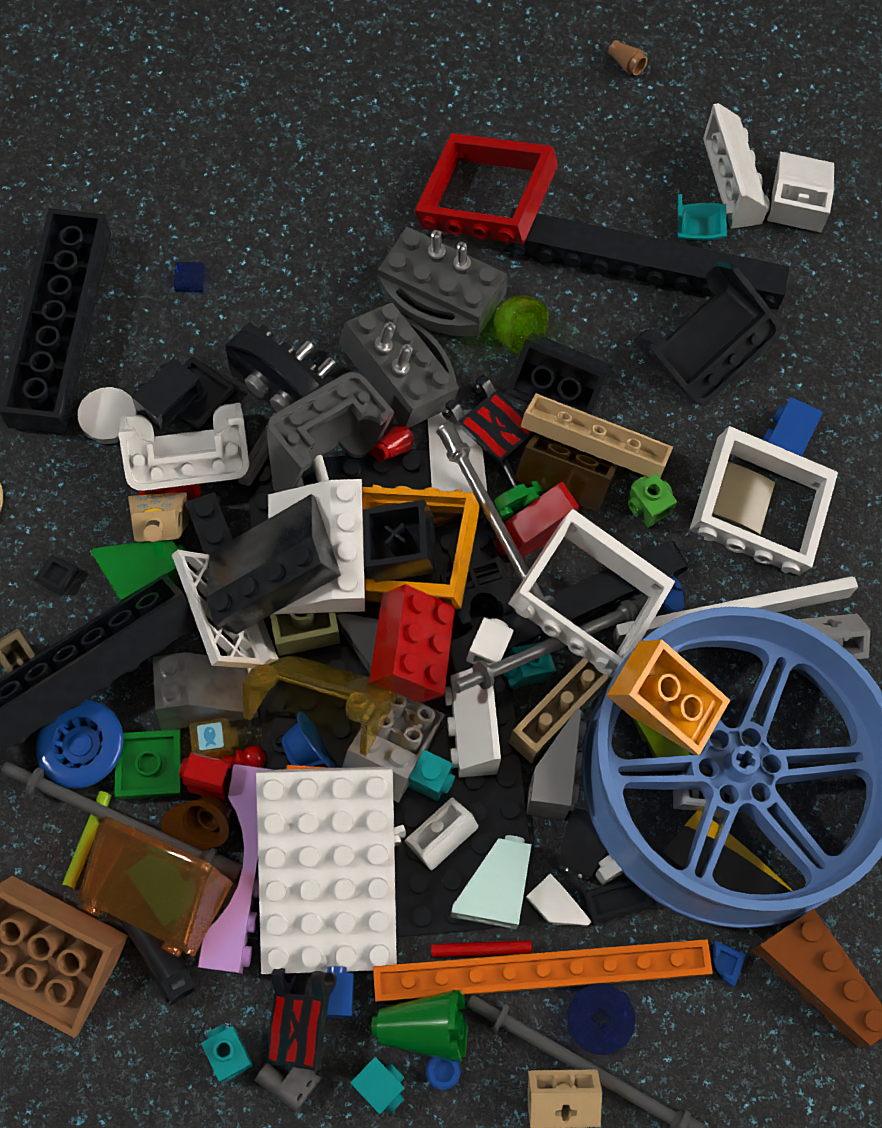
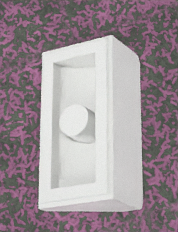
M452 797L407 837L404 842L430 870H433L477 830L478 824L473 815Z

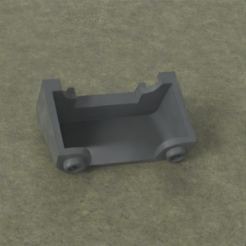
M356 372L346 373L270 417L266 427L273 489L276 493L304 486L301 478L303 471L311 467L318 455H324L337 446H340L346 454L354 458H361L371 453L372 447L382 438L395 412L365 377Z

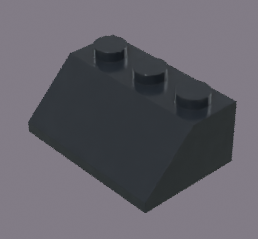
M532 333L524 342L506 393L530 403L535 394H539L592 415L604 391L613 365L539 334Z

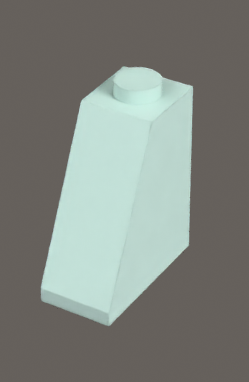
M507 835L505 839L498 838L453 904L451 917L517 929L532 844L524 843L525 839L518 836Z

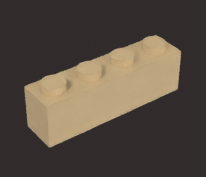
M583 658L512 730L508 743L532 764L556 739L575 710L581 709L582 712L611 682L612 677L599 672L594 664Z

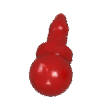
M255 745L247 747L244 751L237 749L236 756L215 757L216 759L231 762L232 768L234 764L263 768L267 762V755L264 749Z

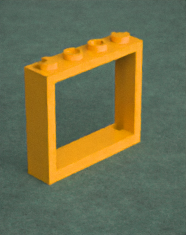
M374 484L373 487H362V511L368 508L425 500L431 512L463 514L450 585L392 580L375 582L373 579H364L365 602L381 603L383 593L407 584L455 606V609H461L480 505L474 493L462 492L461 489H456L454 492L441 491L432 487L425 488L424 490H415L406 486L383 488Z

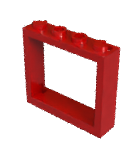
M451 133L415 208V213L422 229L438 230L453 235L473 236L479 239L499 240L505 243L524 244L558 167L554 148L550 145ZM459 161L533 171L513 218L438 207Z

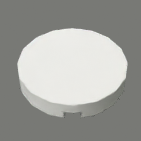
M114 387L99 388L90 392L81 401L78 408V422L82 431L88 438L102 444L119 442L118 432L121 417L138 415L131 396L125 391Z

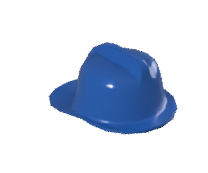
M299 712L297 714L298 722L282 738V745L289 762L295 766L317 767L325 764L328 768H339L326 749L313 722L305 713Z

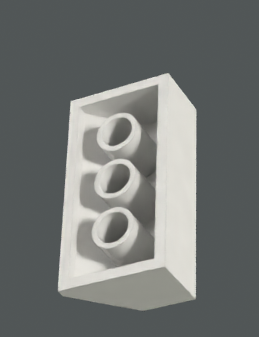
M719 103L713 104L703 140L722 203L726 204V216L730 229L762 224L766 213L769 212L770 202L768 196H764L762 176L760 173H757L755 154L748 145V131L746 128H743L739 116Z

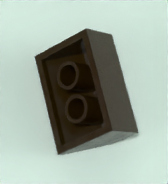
M535 433L524 449L514 479L520 481L521 484H525L526 488L534 487L531 481H537L543 491L546 492L563 482L580 509L599 512L618 465Z

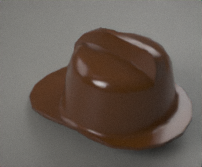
M203 796L197 800L174 806L162 818V832L201 850L220 846L229 837L230 813L233 810L232 804L226 805L214 796Z

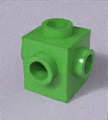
M657 473L649 478L643 476L631 485V491L627 499L631 512L635 516H639L647 528L671 515L677 504L670 485L665 480L662 481Z

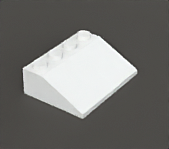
M362 479L327 480L268 494V519L310 494L315 496L341 576L274 614L365 611Z

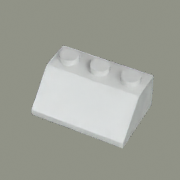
M473 668L451 675L450 686H445L446 706L452 705L453 717H447L449 737L455 736L456 748L450 749L451 763H453V768H458L459 777L495 775L498 773L501 761L493 686L485 690L476 685L460 693H456L452 687L454 680L473 673Z

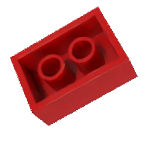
M407 584L383 593L369 683L419 703L443 696L445 693L455 606Z

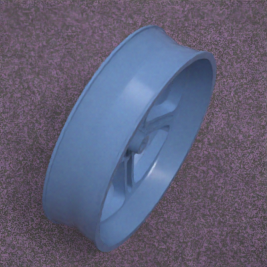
M719 607L689 613L664 624L641 640L662 639L677 653L700 647H723L747 651L761 659L763 670L736 728H728L719 720L700 755L627 760L615 755L611 744L615 723L622 708L606 695L633 650L621 663L609 686L601 695L589 720L582 748L581 770L585 801L594 828L611 858L619 865L624 874L642 891L669 909L697 921L732 928H758L796 919L845 891L867 874L882 857V691L856 658L829 636L800 620L773 611L750 607ZM778 664L780 671L759 724L750 721L774 665ZM796 670L806 677L835 706L849 731L851 738L850 747L776 750L769 746L766 736L790 671ZM742 736L748 737L752 741L753 747L746 745L742 740ZM710 738L719 740L722 748L715 747L711 743ZM846 758L856 760V762L788 769V764ZM740 762L743 763V767H745V769L739 766ZM762 762L770 764L773 768V773L766 771ZM699 766L707 767L710 770L711 777L704 776L700 772ZM685 771V775L623 776L619 773ZM842 775H856L865 781L866 800L860 821L851 840L839 855L829 856L823 852L777 793L775 784ZM623 789L698 790L704 795L706 800L705 807L683 870H676L669 865L641 836L625 805ZM751 790L758 791L763 798V802L757 801L753 797ZM725 792L731 798V804L722 801L719 793ZM737 811L745 812L780 852L800 870L806 881L804 888L782 894H746L720 887L714 881L712 873ZM713 816H716L722 820L699 878L695 875L696 865Z

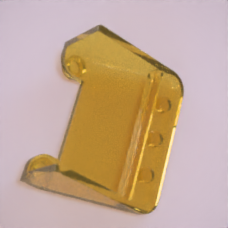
M289 655L261 664L250 670L242 682L243 718L247 720L252 719L268 691L275 686L278 680L346 699L347 716L351 720L361 723L360 754L367 756L396 701L397 694L369 683L370 677L299 656Z

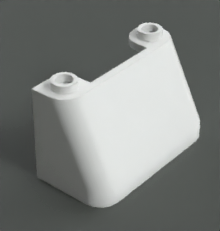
M226 404L217 408L213 414L214 429L162 436H154L152 423L142 415L121 417L118 433L127 483L136 490L144 491L241 478L249 468L241 404Z

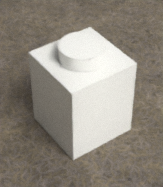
M484 617L466 661L475 664L482 660L493 664L502 660L514 630L508 628V625L499 619L490 620Z

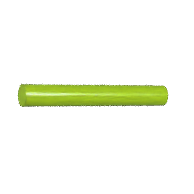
M99 791L95 802L108 807L112 795ZM90 814L63 880V886L75 889L102 819Z

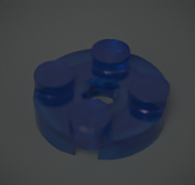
M593 984L579 991L570 1002L566 1014V1023L571 1037L574 1038L575 1042L583 1050L594 1055H608L628 1043L635 1029V1012L629 997L624 992L608 984ZM598 1009L604 1010L605 1015L610 1017V1023H606L604 1029H598V1024L592 1022L591 1019L592 1015L598 1014Z

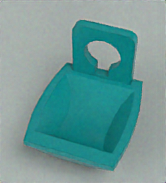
M678 194L679 239L708 241L727 237L726 204L695 203L682 205V194Z

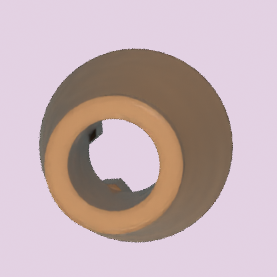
M618 40L612 42L608 49V54L629 75H639L647 65L648 58L641 49L626 45Z

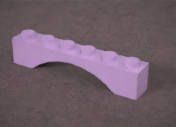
M233 765L228 798L236 810L242 828L244 842L243 868L238 887L229 905L218 920L204 932L198 965L200 968L243 974V968L250 966L252 946H247L249 932L255 933L258 912H253L255 898L259 899L257 770L273 769Z

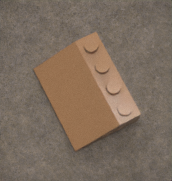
M11 876L0 883V999L76 1038L114 970L128 935Z

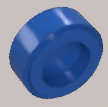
M432 1057L427 1064V1080L436 1089H450L460 1078L461 1069L458 1062Z

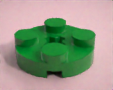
M531 481L534 487L526 488L525 484H521L494 500L495 508L503 523L545 494L537 481Z

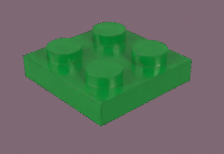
M180 729L123 733V749L115 766V798L120 800L182 796V777H179L182 763V733Z

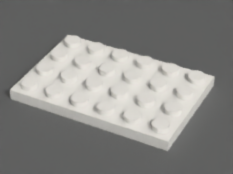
M393 767L257 770L261 974H272L273 969L281 968L285 969V973H310L314 971L326 972L327 967L330 966L347 967V971H371L373 966L396 965Z

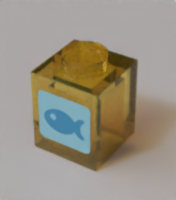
M228 718L189 724L192 752L213 758L234 755V747L239 746L237 727L231 728Z

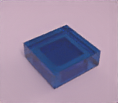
M176 262L174 275L175 292H203L205 264L202 262Z

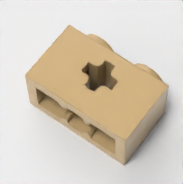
M598 1069L528 1071L527 1106L530 1128L601 1127L602 1089Z

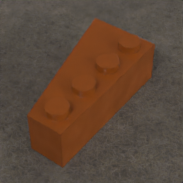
M814 908L751 950L760 959H764L783 980L786 979L797 989L809 1004H813L825 1015V1018L859 1049L872 1046L882 1038V1003Z

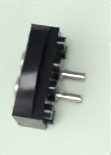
M248 322L225 345L231 375L246 385L254 395L269 403L277 412L335 380L330 376L323 379L336 365L332 358L328 357L318 368L308 359L301 362L314 348L313 344L310 341H306L295 352L293 347L286 342H283L281 345L273 340V333L264 325L257 328Z

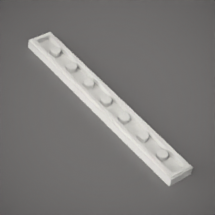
M851 576L655 616L642 640L657 628L689 613L719 607H750L781 612L849 598L858 588L855 577ZM635 621L617 624L613 633L615 645L622 644Z

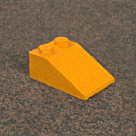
M662 639L639 641L606 695L631 717L694 755H700L730 702V699Z

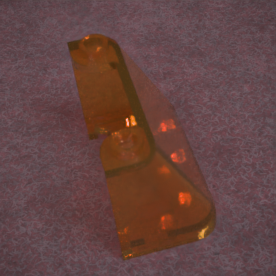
M104 816L97 829L78 900L83 902L80 908L93 916L98 917L101 912L110 914L163 941L164 943L161 946L163 950L177 957H180L182 952L194 957L233 882L209 863L113 818Z

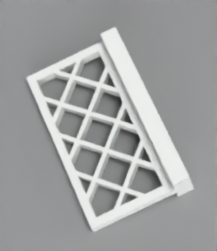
M183 550L175 551L172 557L211 665L247 668L249 674L258 675L276 662L278 656L264 619L238 634H233L219 626L215 629L208 622L206 615L213 621L207 600L205 601L198 595L197 589L205 596L207 595V584L201 577L203 576L208 580L207 566L209 565V554ZM187 562L197 570L196 574L188 567ZM222 630L233 639L232 643L221 634ZM217 644L227 652L226 656L220 655Z

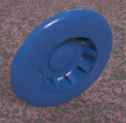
M85 700L80 706L68 709L59 715L49 726L40 728L36 739L38 764L40 768L44 769L45 776L60 786L66 788L91 786L104 779L119 761L124 740L122 726L117 716L107 706L96 701ZM82 722H86L87 726H82ZM73 725L75 726V728L68 731L70 727H72ZM65 734L63 742H60L63 735ZM60 748L63 750V754H59ZM69 760L70 763L65 765L64 762Z

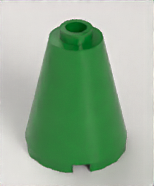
M451 990L381 1008L378 1011V1015L372 1018V1036L377 1037L380 1045L453 1062H462V1057H465L468 1032L467 1021H464L463 1013L460 1011L467 1010L464 993L462 990Z

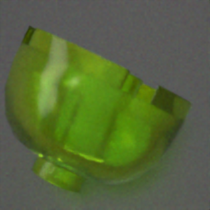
M516 295L508 298L497 308L493 321V331L503 347L520 355L525 340L532 333L545 334L549 322V310L547 306L542 304L543 302L527 295Z

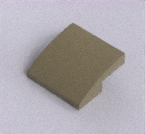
M728 462L712 517L760 536L775 482L748 468Z

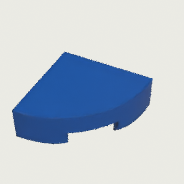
M675 577L672 578L675 583L661 605V608L668 614L680 612L684 608L682 586Z
M714 941L711 948L713 967L726 984L734 987L746 954L718 941Z

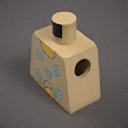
M187 492L128 496L134 541L156 542L158 540L178 539L190 522L185 503L188 501Z

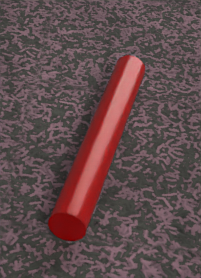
M531 940L431 944V958L532 954Z

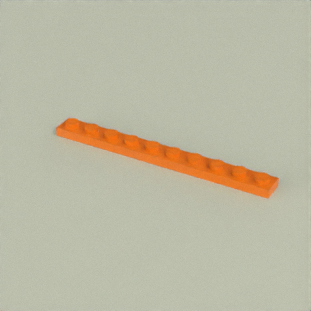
M708 939L373 966L375 1003L420 999L451 990H462L464 995L713 974Z

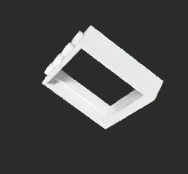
M729 426L717 438L690 531L704 536V540L716 541L726 545V548L732 552L745 553L754 557V560L759 563L771 564L781 568L786 574L791 572L800 576L813 566L838 472ZM730 454L816 490L800 552L712 517Z
M572 509L560 522L508 604L515 608L520 616L529 618L539 625L547 635L556 637L566 644L571 652L583 656L590 661L599 672L613 678L627 655L642 640L675 581ZM564 537L649 597L616 653L529 592Z

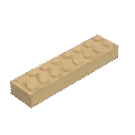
M535 394L521 423V427L528 431L561 442L564 445L612 462L615 465L640 473L648 478L656 473L661 478L673 446L539 394Z

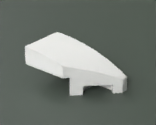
M551 873L526 896L530 904L552 925H581L582 927H587L591 923L588 916Z

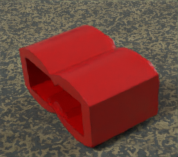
M194 752L190 753L189 758L183 759L179 770V777L183 778V784L187 786L189 793L200 796H214L223 802L229 801L228 793L233 771L231 762Z

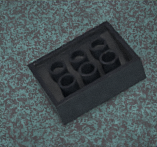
M313 494L308 495L209 554L206 597L215 625L233 634H238L341 576L315 496Z

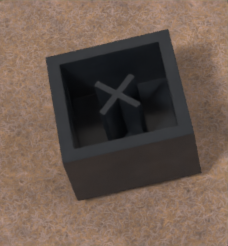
M425 500L363 509L364 567L375 582L437 573L434 515Z

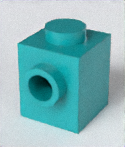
M540 643L513 647L502 660ZM549 653L503 674L508 679L510 688L542 683L556 669Z
M423 750L409 777V788L438 801L442 792L446 794L449 792L456 776L452 775L453 763Z
M225 1024L206 1034L208 1039L202 1042L201 1045L220 1083L223 1084L253 1067L236 1028L233 1026L226 1028Z
M376 1057L350 1082L380 1115L385 1110L391 1114L404 1100L401 1095L405 1089L401 1084L404 1076L391 1063L385 1067Z

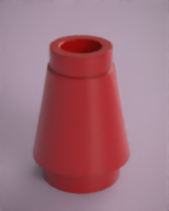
M392 426L372 447V455L377 461L382 462L410 451L414 443V436L406 426Z

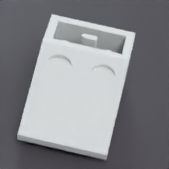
M780 152L767 221L822 232L830 214L834 193V163Z

